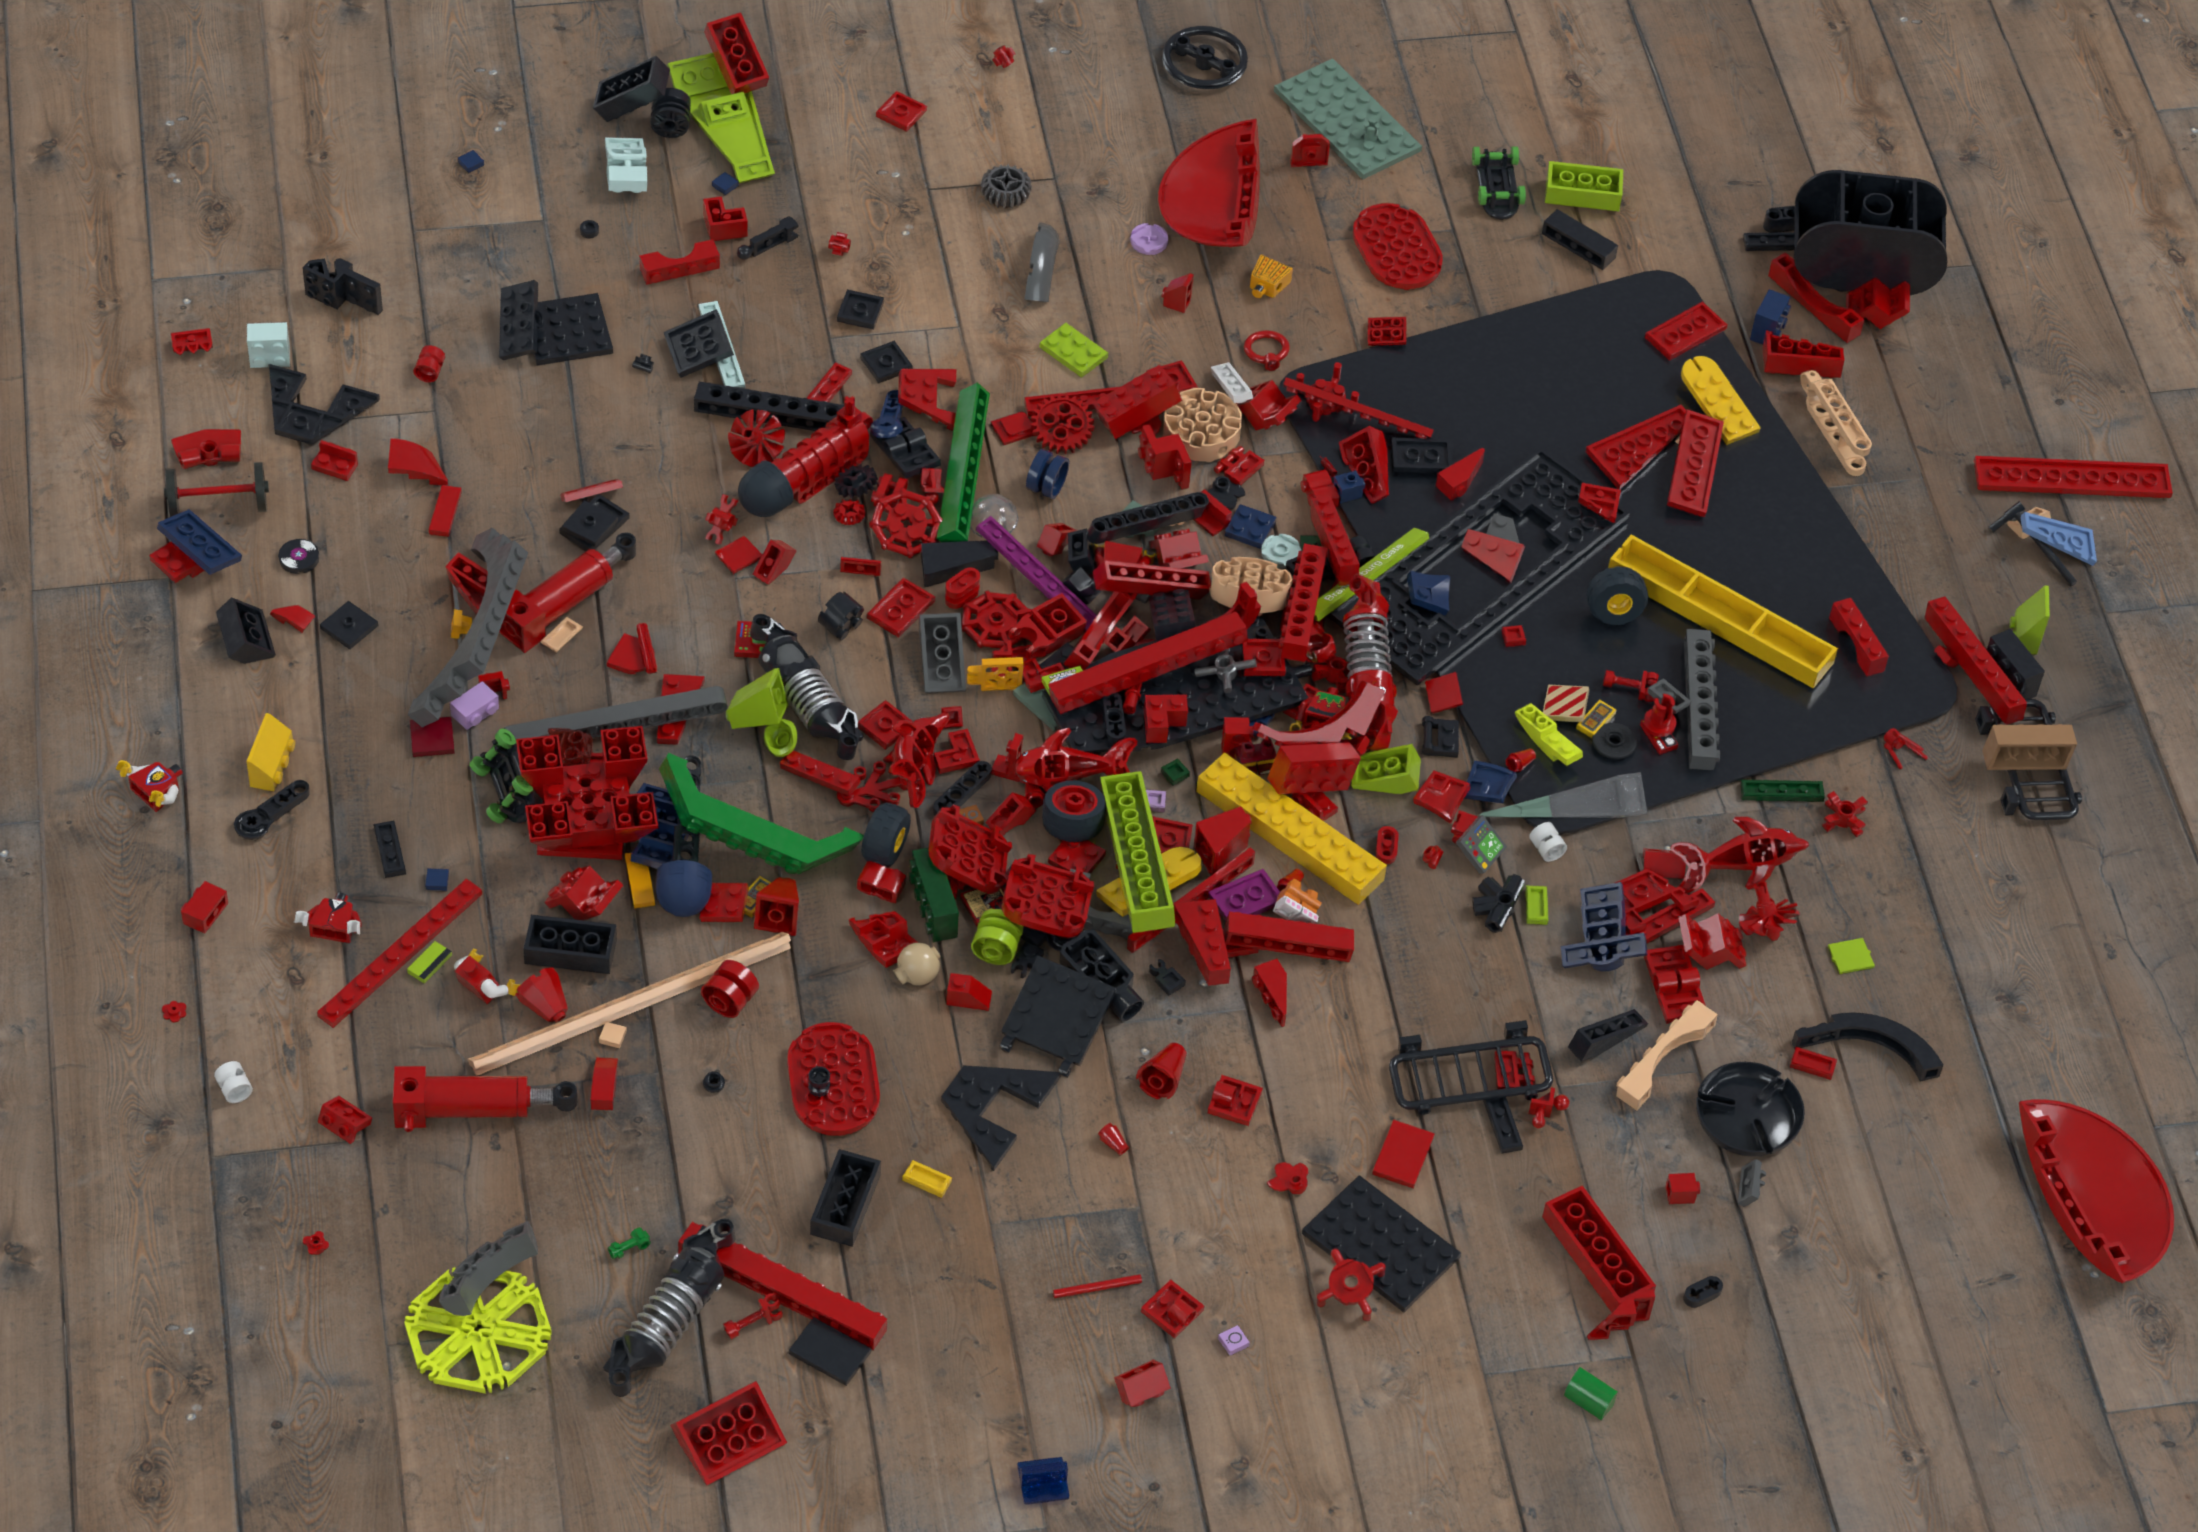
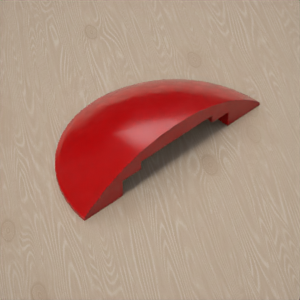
M1257 119L1233 123L1201 137L1183 150L1166 170L1158 191L1159 208L1166 223L1180 236L1196 243L1217 247L1246 246L1250 242L1255 230L1259 205L1260 160Z
M2031 1099L2020 1101L2019 1110L2022 1129L2035 1176L2053 1215L2075 1247L2101 1272L2120 1283L2137 1279L2153 1269L2166 1253L2172 1240L2174 1209L2166 1182L2150 1156L2125 1131L2090 1110L2055 1100Z

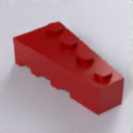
M1766 330L1763 343L1764 372L1801 375L1803 372L1813 370L1820 377L1841 378L1845 361L1844 348L1824 343L1815 345L1802 338L1801 341L1789 339V335L1782 334L1780 337L1772 335V331Z
M1216 899L1174 903L1175 924L1178 925L1183 939L1185 938L1190 953L1194 955L1197 966L1207 985L1229 984L1231 968Z

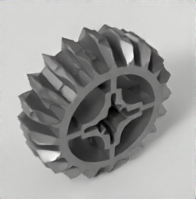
M1001 164L999 167L993 166L992 169L987 170L981 181V192L985 200H989L990 204L995 203L996 207L1003 206L1004 209L1006 206L1012 208L1016 205L1019 207L1021 203H1025L1026 199H1029L1032 189L1031 180L1027 172H1023L1022 168L1017 169L1016 165L1010 167L1009 164L1007 166H1002Z

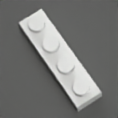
M1229 362L1211 367L1212 375L1234 403H1244L1249 399H1253L1252 391Z

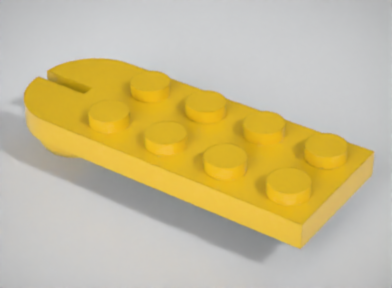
M1696 356L1693 358V361L1689 359L1684 363L1681 370L1683 382L1706 416L1724 421L1721 438L1726 445L1759 433L1760 426L1715 361L1705 356Z
M1176 847L1161 854L1170 890L1188 880L1194 879L1201 871V857L1190 848ZM1120 877L1096 890L1097 897L1119 915L1124 917L1128 914Z

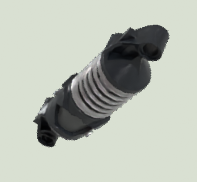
M765 614L755 615L750 629V636L756 641L766 642L759 655L761 667L766 673L779 668L788 704L792 706V709L810 734L815 738L828 737L837 739L838 757L843 760H852L855 757L858 742L862 741L864 737L858 729L856 713L848 709L834 689H832L820 672V665L812 655L808 656L797 641V633L784 629L781 623H777Z

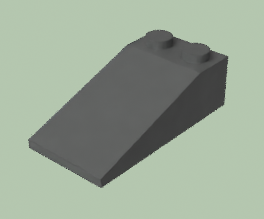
M960 613L920 615L918 624L925 693L965 692L966 682Z

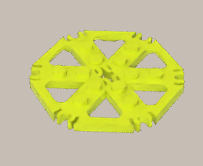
M448 1269L410 1302L411 1305L408 1307V1311L415 1315L405 1316L404 1324L417 1369L420 1368L421 1374L431 1370L432 1372L429 1373L428 1378L434 1384L486 1394L484 1385H487L488 1392L492 1393V1385L497 1383L500 1385L501 1390H503L504 1380L509 1387L541 1359L548 1350V1343L541 1341L551 1340L552 1332L538 1286L536 1289L534 1283L524 1286L527 1283L526 1276H522L521 1273L505 1271L494 1281L505 1283L507 1287L484 1306L480 1295L471 1315H453L445 1309L428 1306V1303L442 1291L444 1285L449 1284L454 1278L450 1275ZM531 1304L538 1320V1326L534 1327L505 1320L522 1305ZM477 1325H482V1328L479 1329V1331L474 1330V1328H476ZM427 1330L451 1335L429 1355L423 1354L418 1339V1334L421 1331ZM496 1344L523 1349L529 1355L514 1370L505 1371L503 1370ZM472 1350L480 1374L479 1378L475 1381L451 1377L448 1371Z

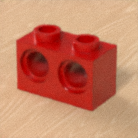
M1224 717L1221 739L1222 754L1225 752L1234 759L1236 747L1242 746L1244 742L1252 743V740L1249 738H1253V726H1249V718Z

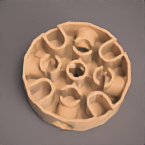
M1205 388L1181 391L1180 395L1183 401L1164 412L1163 437L1179 433L1186 451L1193 461L1213 462L1214 460L1224 458L1228 455L1229 451L1237 446L1240 440L1242 413L1239 407L1229 396L1219 391L1214 393L1205 391Z
M1232 557L1229 562L1224 560L1216 562L1212 568V583L1209 591L1212 599L1222 605L1232 608L1237 599L1239 586L1244 582H1247L1257 593V601L1261 605L1258 616L1267 612L1283 610L1288 604L1289 591L1292 585L1291 574L1286 569H1278L1277 564L1271 561L1251 557Z

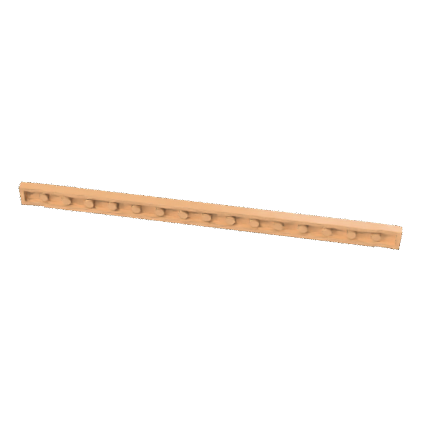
M780 932L765 940H760L500 1045L488 1050L486 1053L468 1058L469 1065L473 1068L476 1076L487 1073L490 1070L492 1071V1069L602 1026L606 1022H612L705 984L724 960H734L744 966H749L768 957L770 958V956H775V954L777 955L780 952L782 953V951H787L791 948L789 943L791 941L788 933Z

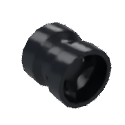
M822 1066L812 1068L808 1074V1090L812 1095L822 1097L830 1090V1072Z

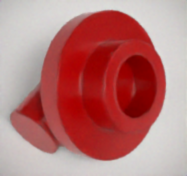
M1437 845L1429 846L1423 853V861L1428 863L1431 869H1436L1444 852Z

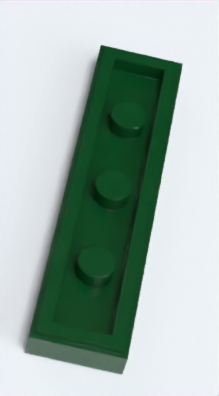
M1741 780L1740 782L1742 800L1824 802L1825 799L1823 781Z

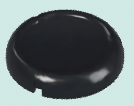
M1733 1062L1716 1068L1702 1081L1698 1089V1097L1696 1098V1112L1703 1130L1717 1145L1738 1155L1761 1157L1774 1154L1786 1148L1796 1138L1803 1125L1805 1115L1802 1097L1791 1080L1788 1078L1785 1081L1781 1079V1072L1755 1062Z

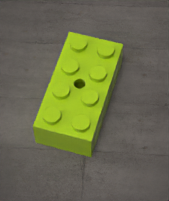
M1549 161L1546 176L1545 203L1611 211L1620 210L1623 191V169Z

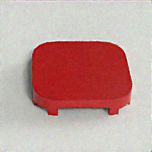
M953 804L950 808L942 807L934 816L931 824L928 851L932 863L945 874L987 894L997 893L1008 879V875L1005 873L1008 852L1012 849V842L1007 843L1000 833L1003 829L997 825L990 830L959 814L960 806Z
M1028 854L1027 858L1015 859L1008 875L1002 900L1004 915L1018 925L1060 937L1069 938L1079 935L1088 918L1087 914L1094 889V881H1090L1083 874L1084 870L1077 867L1074 873L1035 861L1036 855Z

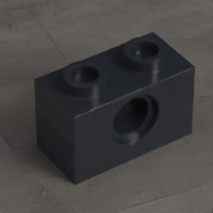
M1086 528L1068 533V562L1073 571L1081 567L1088 575L1093 574L1095 570L1094 544L1086 538L1088 531Z

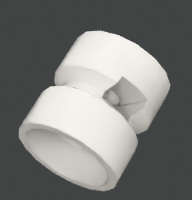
M1550 822L1538 825L1532 830L1529 837L1546 862L1557 860L1567 850L1566 843L1558 835L1559 833Z
M227 1062L215 1071L214 1077L220 1088H222L221 1090L227 1102L238 1103L251 1095L253 1088L239 1062Z

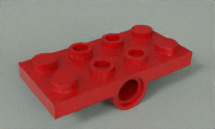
M1684 945L1647 950L1648 955H1645L1644 959L1666 1024L1672 1023L1675 1019L1679 1020L1683 1016L1684 1009L1688 1005L1692 1006L1696 1000L1705 1005L1700 990L1699 971L1697 967H1692Z

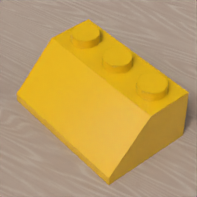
M266 713L246 762L250 787L274 792L277 784H280L282 781V771L288 766L289 753L294 751L295 740L292 736V730L269 713Z

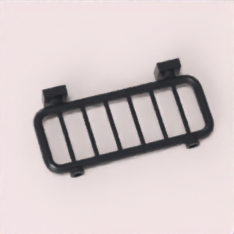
M2025 699L2027 702L2026 707L2037 708L2041 716L2024 717L2021 721L2042 720L2043 725L2055 724V713L2048 712L2046 706L2041 701ZM1991 705L1989 708L1988 706H1980L1975 718L1980 735H1988L1991 726L1999 725L2003 722ZM2058 769L2061 780L2019 782L2016 770H2007L2012 786L2005 787L2000 798L2005 816L2013 815L2018 806L2022 815L2030 820L2071 819L2078 814V804L2082 802V795L2080 792L2074 793L2067 769ZM2063 784L2067 797L2025 798L2021 786ZM2069 801L2071 809L2069 811L2032 812L2028 809L2026 802Z
M1526 1020L1505 1023V1039L1430 1050L1421 1051L1422 1040L1420 1035L1399 1037V1054L1395 1055L1389 1063L1395 1099L1398 1105L1404 1109H1418L1420 1115L1429 1114L1431 1107L1518 1095H1525L1526 1100L1536 1099L1538 1093L1547 1091L1553 1084V1073L1546 1046L1540 1038L1527 1036L1528 1025ZM1523 1045H1535L1538 1049L1545 1081L1541 1084L1531 1085L1522 1049ZM1517 1046L1527 1086L1510 1088L1501 1048ZM1496 1049L1505 1089L1488 1091L1479 1051ZM1475 1052L1484 1091L1467 1094L1458 1054ZM1454 1055L1463 1094L1446 1097L1437 1057ZM1433 1058L1441 1097L1424 1100L1416 1060ZM1400 1062H1412L1420 1100L1407 1101L1404 1098L1397 1068Z

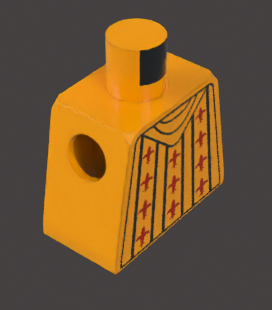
M1260 255L1251 274L1250 288L1253 289V296L1261 298L1264 294L1273 298L1291 283L1293 268Z

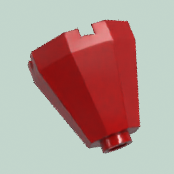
M553 967L544 968L539 971L540 976L536 977L533 974L517 988L516 991L518 993L515 996L522 1004L546 1021H555L557 1023L566 1017L565 1013L568 1007L558 973Z

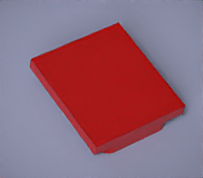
M1023 411L993 420L990 423L1003 445L1033 436L1031 421Z
M745 536L715 551V555L733 574L759 561L762 556L759 550Z
M1456 672L1425 681L1432 714L1463 705Z

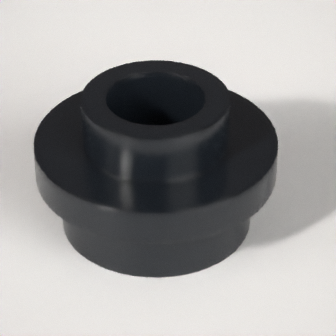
M712 1071L704 1077L703 1086L708 1092L716 1093L724 1088L725 1079L719 1072Z

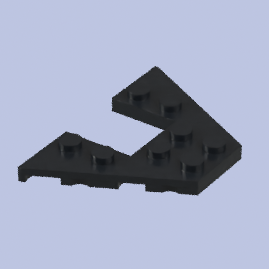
M269 364L275 435L312 445L380 400V396L377 393L342 384L328 411L294 403L307 380L306 374Z
M964 1065L942 1094L941 1101L951 1111L953 1118L963 1127L964 1133L970 1141L977 1146L978 1152L986 1158L991 1165V1169L995 1171L1016 1141L1017 1135L981 1116L1000 1090L1039 1108L1061 1078V1073Z

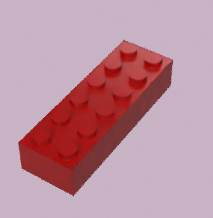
M1583 1185L1545 1203L1542 1218L1611 1312L1624 1300L1638 1292L1654 1289L1655 1292L1656 1284Z

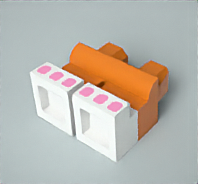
M1296 879L1291 880L1286 888L1279 892L1273 912L1286 920L1291 919L1293 921L1316 924L1319 917L1316 913L1322 903L1317 900L1318 893L1312 889L1304 892L1301 890V882Z

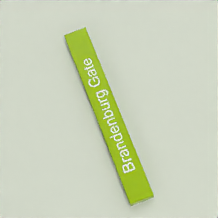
M1413 528L1360 567L1359 575L1375 580L1429 539L1428 532ZM1338 584L1321 596L1317 601L1314 620L1320 621L1355 595L1350 590L1349 585L1339 586Z

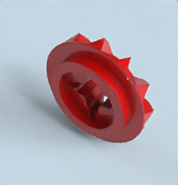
M851 498L848 501L842 499L841 503H836L833 515L841 524L855 525L860 523L865 517L864 505L860 504L858 500L852 501Z

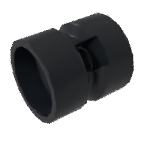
M1356 536L1350 539L1360 567L1376 556L1366 537Z

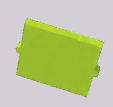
M1863 938L1828 944V949L1832 956L1831 961L1835 963L1839 974L1875 967L1870 956L1871 951L1867 949Z

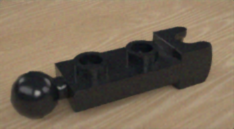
M790 216L780 220L779 224L775 227H771L767 231L751 238L749 246L741 245L738 247L737 256L742 260H746L751 255L756 257L784 241L787 243L793 241L799 236L793 231L799 227L798 223Z

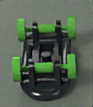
M1512 146L1510 154H1506V149H1502V152H1488V149H1484L1483 153L1480 154V148L1473 147L1472 164L1476 165L1479 205H1482L1485 212L1495 219L1504 220L1513 217L1517 213L1519 205H1524L1526 200L1525 186H1518L1517 188L1513 165H1518L1519 163L1518 146Z
M502 728L495 734L492 748L488 752H482L480 754L481 757L475 756L470 761V767L479 776H486L489 772L491 774L499 799L497 803H492L487 808L486 812L489 818L496 823H503L506 818L515 823H523L527 821L525 806L535 805V795L533 787L521 776L516 739L510 731Z

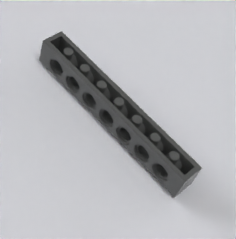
M1687 629L1684 638L1686 698L1691 701V705L1687 706L1689 769L1714 770L1716 762L1720 761V750H1717L1719 734H1716L1719 720L1715 718L1718 702H1714V698L1717 696V686L1713 684L1716 681V670H1713L1715 655L1712 654L1715 640L1711 639V630Z

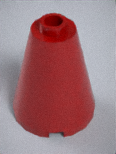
M1178 1043L1168 1044L1138 1069L1136 1079H1139L1141 1083L1139 1087L1148 1096L1159 1100L1161 1097L1170 1099L1176 1093L1187 1052L1182 1045Z

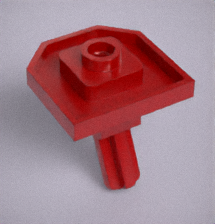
M1303 134L1292 142L1291 167L1328 165L1329 140L1322 134Z

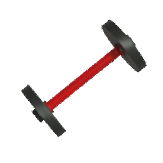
M254 462L255 482L253 484L179 489L177 486L175 468L166 469L167 488H164V498L168 500L170 517L179 514L180 497L241 492L256 493L258 512H267L266 493H269V483L265 481L263 462Z

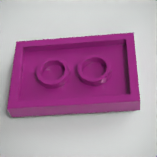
M1260 869L1209 891L1208 897L1210 900L1216 899L1218 911L1226 921L1229 911L1259 915L1273 909L1280 891L1265 870Z

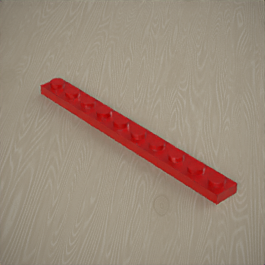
M466 878L317 1011V1017L332 1028L338 1025L482 895V889Z

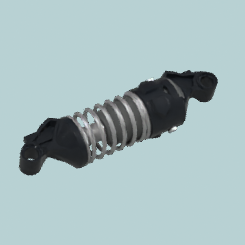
M729 1219L717 1220L708 1227L703 1225L697 1234L684 1240L683 1250L680 1254L676 1253L672 1259L671 1267L661 1280L662 1287L655 1288L656 1295L649 1297L650 1304L643 1305L644 1312L637 1314L638 1321L631 1322L632 1329L626 1330L622 1337L613 1340L611 1357L603 1369L609 1373L611 1391L615 1396L624 1397L630 1393L632 1389L631 1373L633 1371L663 1366L667 1357L670 1356V1349L676 1347V1341L682 1338V1332L687 1331L688 1324L694 1321V1315L698 1314L700 1309L711 1299L713 1292H717L722 1286L720 1282L724 1278V1271L717 1254V1249L729 1247L736 1240L734 1225ZM641 1316L649 1318L652 1322L647 1325ZM635 1325L644 1327L646 1329L645 1332L637 1329ZM672 1332H678V1336L675 1337ZM666 1340L673 1341L672 1345L669 1346ZM618 1381H625L622 1384H616Z

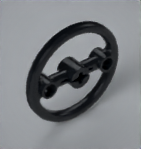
M1193 26L1176 32L1167 40L1163 48L1162 59L1165 69L1180 83L1197 89H1218L1228 86L1241 78L1247 68L1248 55L1243 43L1230 32L1212 26ZM1209 35L1227 41L1237 50L1240 58L1239 65H1236L1232 59L1222 60L1214 56L1215 50L1210 45L1203 44L1199 48L1192 45L1189 37ZM1175 50V53L1179 56L1189 55L1195 58V65L1200 70H1210L1212 67L1220 71L1222 78L1201 80L1183 74L1172 63L1171 51Z

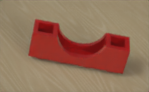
M713 239L695 243L692 252L682 258H668L658 251L639 255L640 271L646 285L720 268V254Z
M1852 598L1834 602L1829 619L1838 633L1846 631L1852 638L1857 652V662L1865 675L1871 676L1884 672L1889 655Z

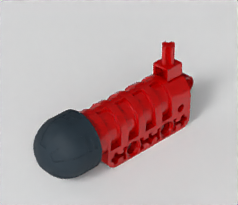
M846 396L844 398V407L837 411V416L829 421L825 428H819L812 433L811 438L803 439L797 444L796 448H790L784 452L781 459L776 458L772 462L761 461L746 472L738 486V496L742 506L755 516L770 517L792 504L793 499L802 504L833 483L835 478L839 477L838 473H844L845 468L849 469L853 465L857 466L866 459L869 453L868 429L873 422V418L855 407V398L853 396L850 398Z

